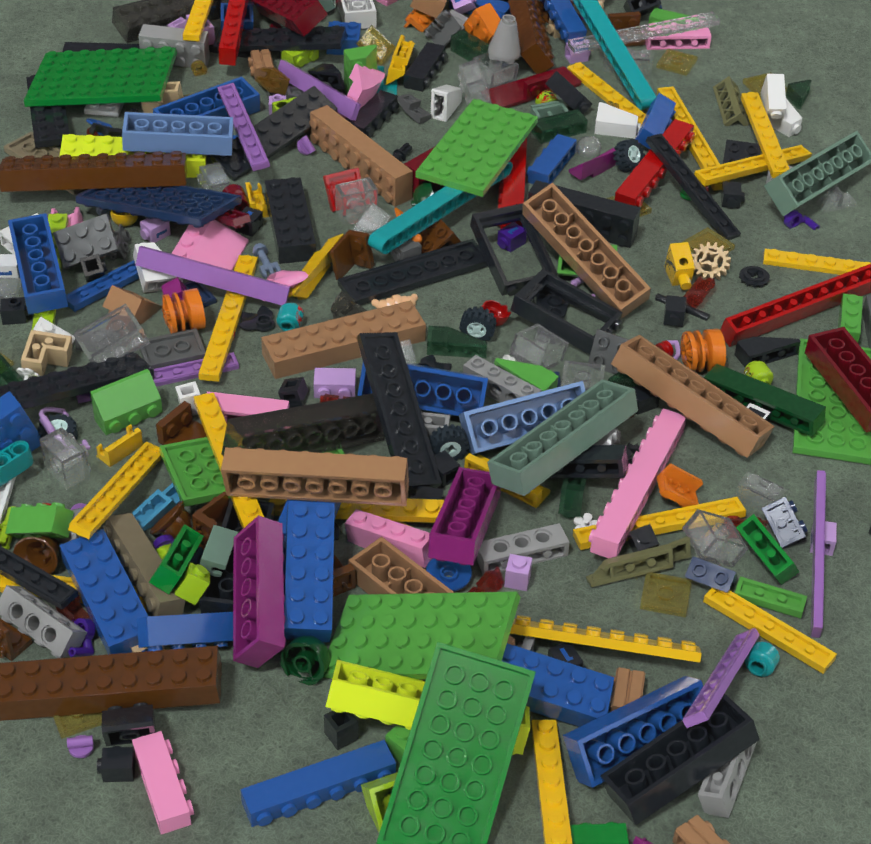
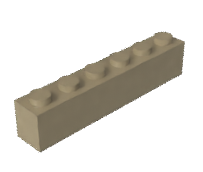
M126 513L110 516L102 529H104L130 581L137 588L138 595L145 601L147 610L153 616L183 615L185 600L175 595V586L168 595L149 583L162 559L134 515Z

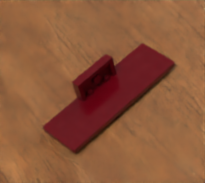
M565 66L481 91V95L491 104L509 108L534 100L538 94L545 90L552 91L545 83L556 71L574 87L581 85L582 81Z

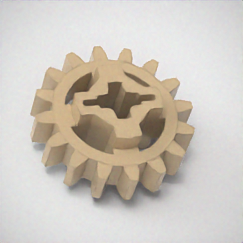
M707 242L705 247L703 244H700V249L694 248V254L691 255L695 267L694 273H696L697 278L702 276L704 281L707 278L713 281L715 277L720 280L721 274L723 276L727 275V270H730L729 263H731V257H728L729 251H724L723 245L718 248L716 242L713 246H710V242Z

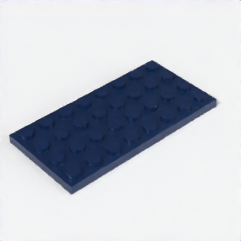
M191 186L88 189L77 195L76 203L84 204L85 207L94 206L99 207L101 210L110 209L115 210L117 213L126 212L132 216L142 215L148 219L158 218L164 222L174 221L180 225L190 224L193 227L200 228L242 203V196Z

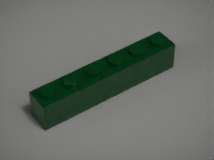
M716 364L704 377V379L744 406L751 402L771 411L770 420L812 437L825 423L826 406L722 365Z

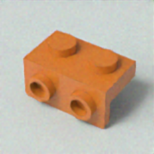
M414 9L405 19L407 23L404 27L407 28L412 24L417 30L424 32L435 18Z
M669 464L656 477L659 493L665 499H670L681 507L699 504L696 491L703 485L702 479L673 464Z

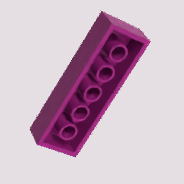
M459 467L429 534L428 558L438 561L456 562L461 565H474L501 493V487L492 484L490 472Z
M259 515L234 537L233 661L259 668L281 651L286 643L284 636L285 595L283 583L285 576L283 574L284 534L282 523Z

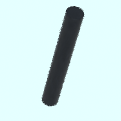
M658 293L655 300L665 304L666 296ZM686 305V313L705 321L710 318V314Z

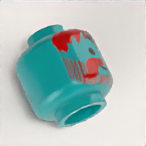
M296 303L281 305L276 318L278 326L283 331L300 328L304 311Z

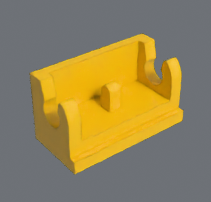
M245 182L246 198L249 207L263 211V218L269 217L261 184H257V190H252L251 183Z
M128 425L126 427L127 434L103 449L102 444H99L96 447V457L109 467H112L143 445L141 430L137 427L133 432L132 425Z

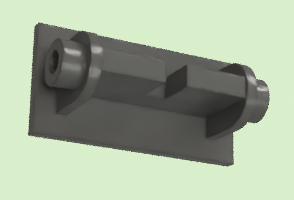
M119 224V229L114 231L120 251L108 255L112 260L120 257L126 260V255L129 252L128 242L131 240L130 234Z

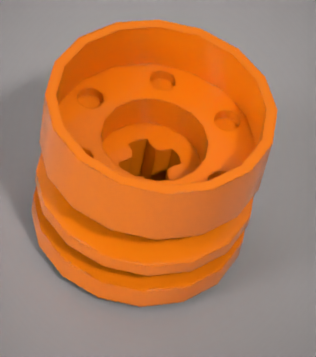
M197 288L184 290L182 300H180L176 292L172 293V301L169 294L162 295L163 317L171 334L178 332L177 325L180 332L185 331V323H188L190 329L196 328L198 330L206 327L203 303Z
M707 329L703 331L702 335L698 330L683 332L680 343L681 359L686 367L698 373L702 372L704 367L709 372L716 364L725 367L726 346L720 329Z

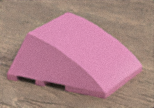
M355 64L349 76L353 83L347 96L360 103L361 109L376 95L385 74L382 71L368 69L366 66L361 67L359 64Z

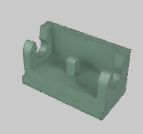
M562 99L531 105L530 114L538 116V123L535 125L537 128L568 122V118L565 113H568V109Z
M213 525L200 561V565L204 566L211 576H222L223 572L215 570L213 567L222 570L226 569L234 546V537L238 534L237 531Z

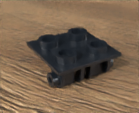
M727 139L723 164L760 155L761 149L759 144Z

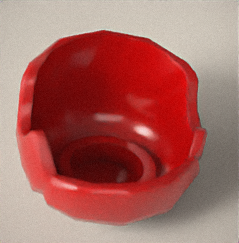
M494 300L485 301L481 306L484 307V310L489 309V313L494 314L496 326L505 324L511 315V311L508 312L507 305H501Z

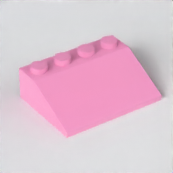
M216 220L210 221L200 228L189 224L172 254L233 270L239 255L243 253L249 239Z

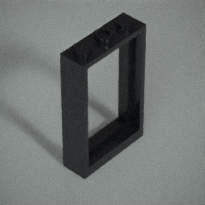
M523 203L472 214L470 227L502 296L516 295L534 276L508 282L485 233V228L521 221L542 269L555 276L558 275L538 231L523 215Z
M545 269L537 273L514 296L510 309L512 312L589 355L595 335H590L531 301L544 289L603 321L605 324L600 330L613 334V330L617 331L622 324L620 318L623 313Z

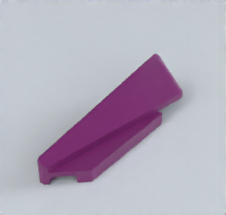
M612 148L590 161L569 169V173L580 180L588 176L594 178L616 165V160L613 158L615 157L613 151L616 150Z

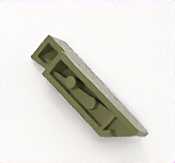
M687 536L666 545L605 559L593 574L586 576V580L591 587L672 568L674 561L691 558L690 538Z

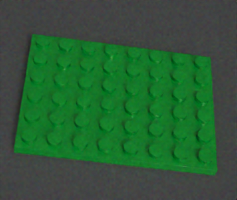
M164 46L162 48L147 47L145 49L130 48L124 50L116 48L113 50L98 49L96 51L81 50L78 52L71 50L64 52L50 51L45 54L24 98L25 107L161 101L177 50L174 47Z

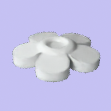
M17 368L16 370L18 376L24 380L32 376H40L29 368Z
M585 513L583 518L576 516L574 518V524L577 525L575 529L596 525L597 520H592L590 513Z

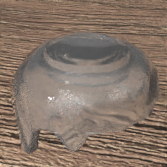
M594 136L582 137L576 144V154L581 158L594 159L601 155V143Z

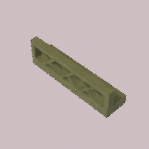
M728 76L713 86L724 125L730 126L739 120L743 126H748L750 121L741 101L739 87Z

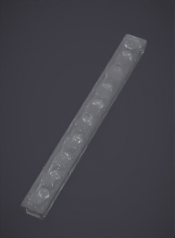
M708 12L616 30L625 45L630 42H640L641 40L654 39L691 30L711 28L720 25V18L714 12ZM594 35L568 39V46L573 53H582L601 48Z

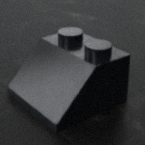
M136 703L133 707L128 708L112 706L108 710L102 711L101 728L106 747L130 744L132 739L155 733L153 704Z

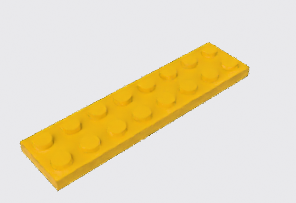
M517 615V618L514 619L510 634L700 662L702 654L700 647L696 646V643L692 641L682 640L681 644L673 643L672 639L667 637H658L657 640H652L646 634L634 633V637L624 635L625 632L620 630H610V633L601 632L599 627L587 626V629L577 628V624L567 622L560 626L554 625L553 620L540 619V622L531 621V617Z

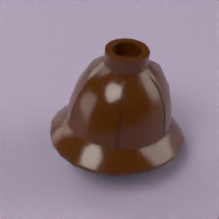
M180 501L152 527L150 534L171 535L175 539L184 524L192 528V519L184 508V501Z
M46 536L25 537L16 543L13 553L51 574L58 565L60 546L59 542L54 538Z

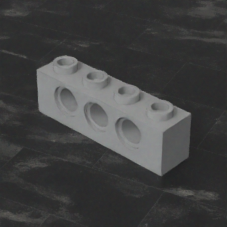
M477 355L473 356L463 365V373L488 377L486 395L499 402L542 391Z
M560 523L483 540L476 560L483 576L506 571L510 554L531 557L532 564L568 556L570 542Z
M6 585L0 597V615L3 621L16 625L20 633L33 637L37 645L50 649L51 654L56 658L70 657L69 649L81 646L87 631L22 586Z
M756 743L704 778L698 793L704 813L729 818Z

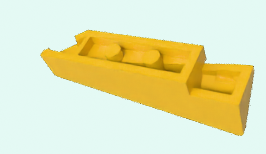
M404 35L400 36L392 55L385 85L405 74V65L407 66L415 43L413 41H405Z
M344 234L328 239L322 249L313 254L302 270L309 276L304 281L299 282L297 286L291 287L288 297H297V299L303 300L310 296L331 266L330 250Z

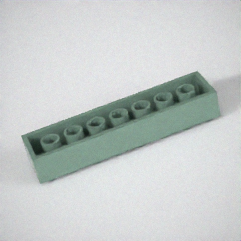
M855 131L765 184L764 187L782 216H785L871 164V151L858 131Z
M600 380L490 459L487 463L492 484L522 496L530 493L534 488L638 411L635 389L607 380Z

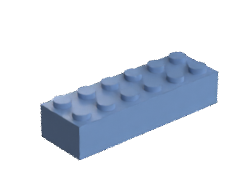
M125 112L122 129L123 151H143L149 153L156 151L164 153L181 151L186 154L232 156L233 117Z
M583 381L459 414L461 426L468 438L469 453L474 455L513 444L584 393L586 390Z

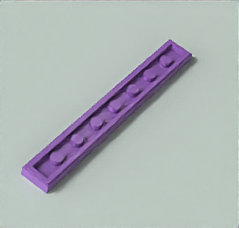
M281 59L278 70L290 79V84L303 92L315 86L338 108L337 112L350 120L356 121L361 106L360 103L288 61Z
M231 83L217 87L229 117H233V127L252 171L270 167L269 160L235 84Z
M139 246L136 266L279 305L287 303L290 286L145 246Z
M234 352L228 353L222 372L239 369ZM203 359L154 369V376L152 378L156 387L199 378L198 373ZM90 392L76 396L78 403L92 401Z
M817 470L814 481L811 637L815 638L821 636L823 629L826 473Z
M756 628L747 630L734 637L682 721L686 728L709 720L758 639L759 633Z

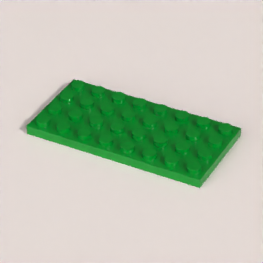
M437 642L376 844H487L536 671Z

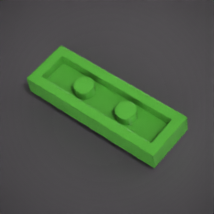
M741 576L735 590V594L754 605L797 618L802 617L807 600L805 595Z

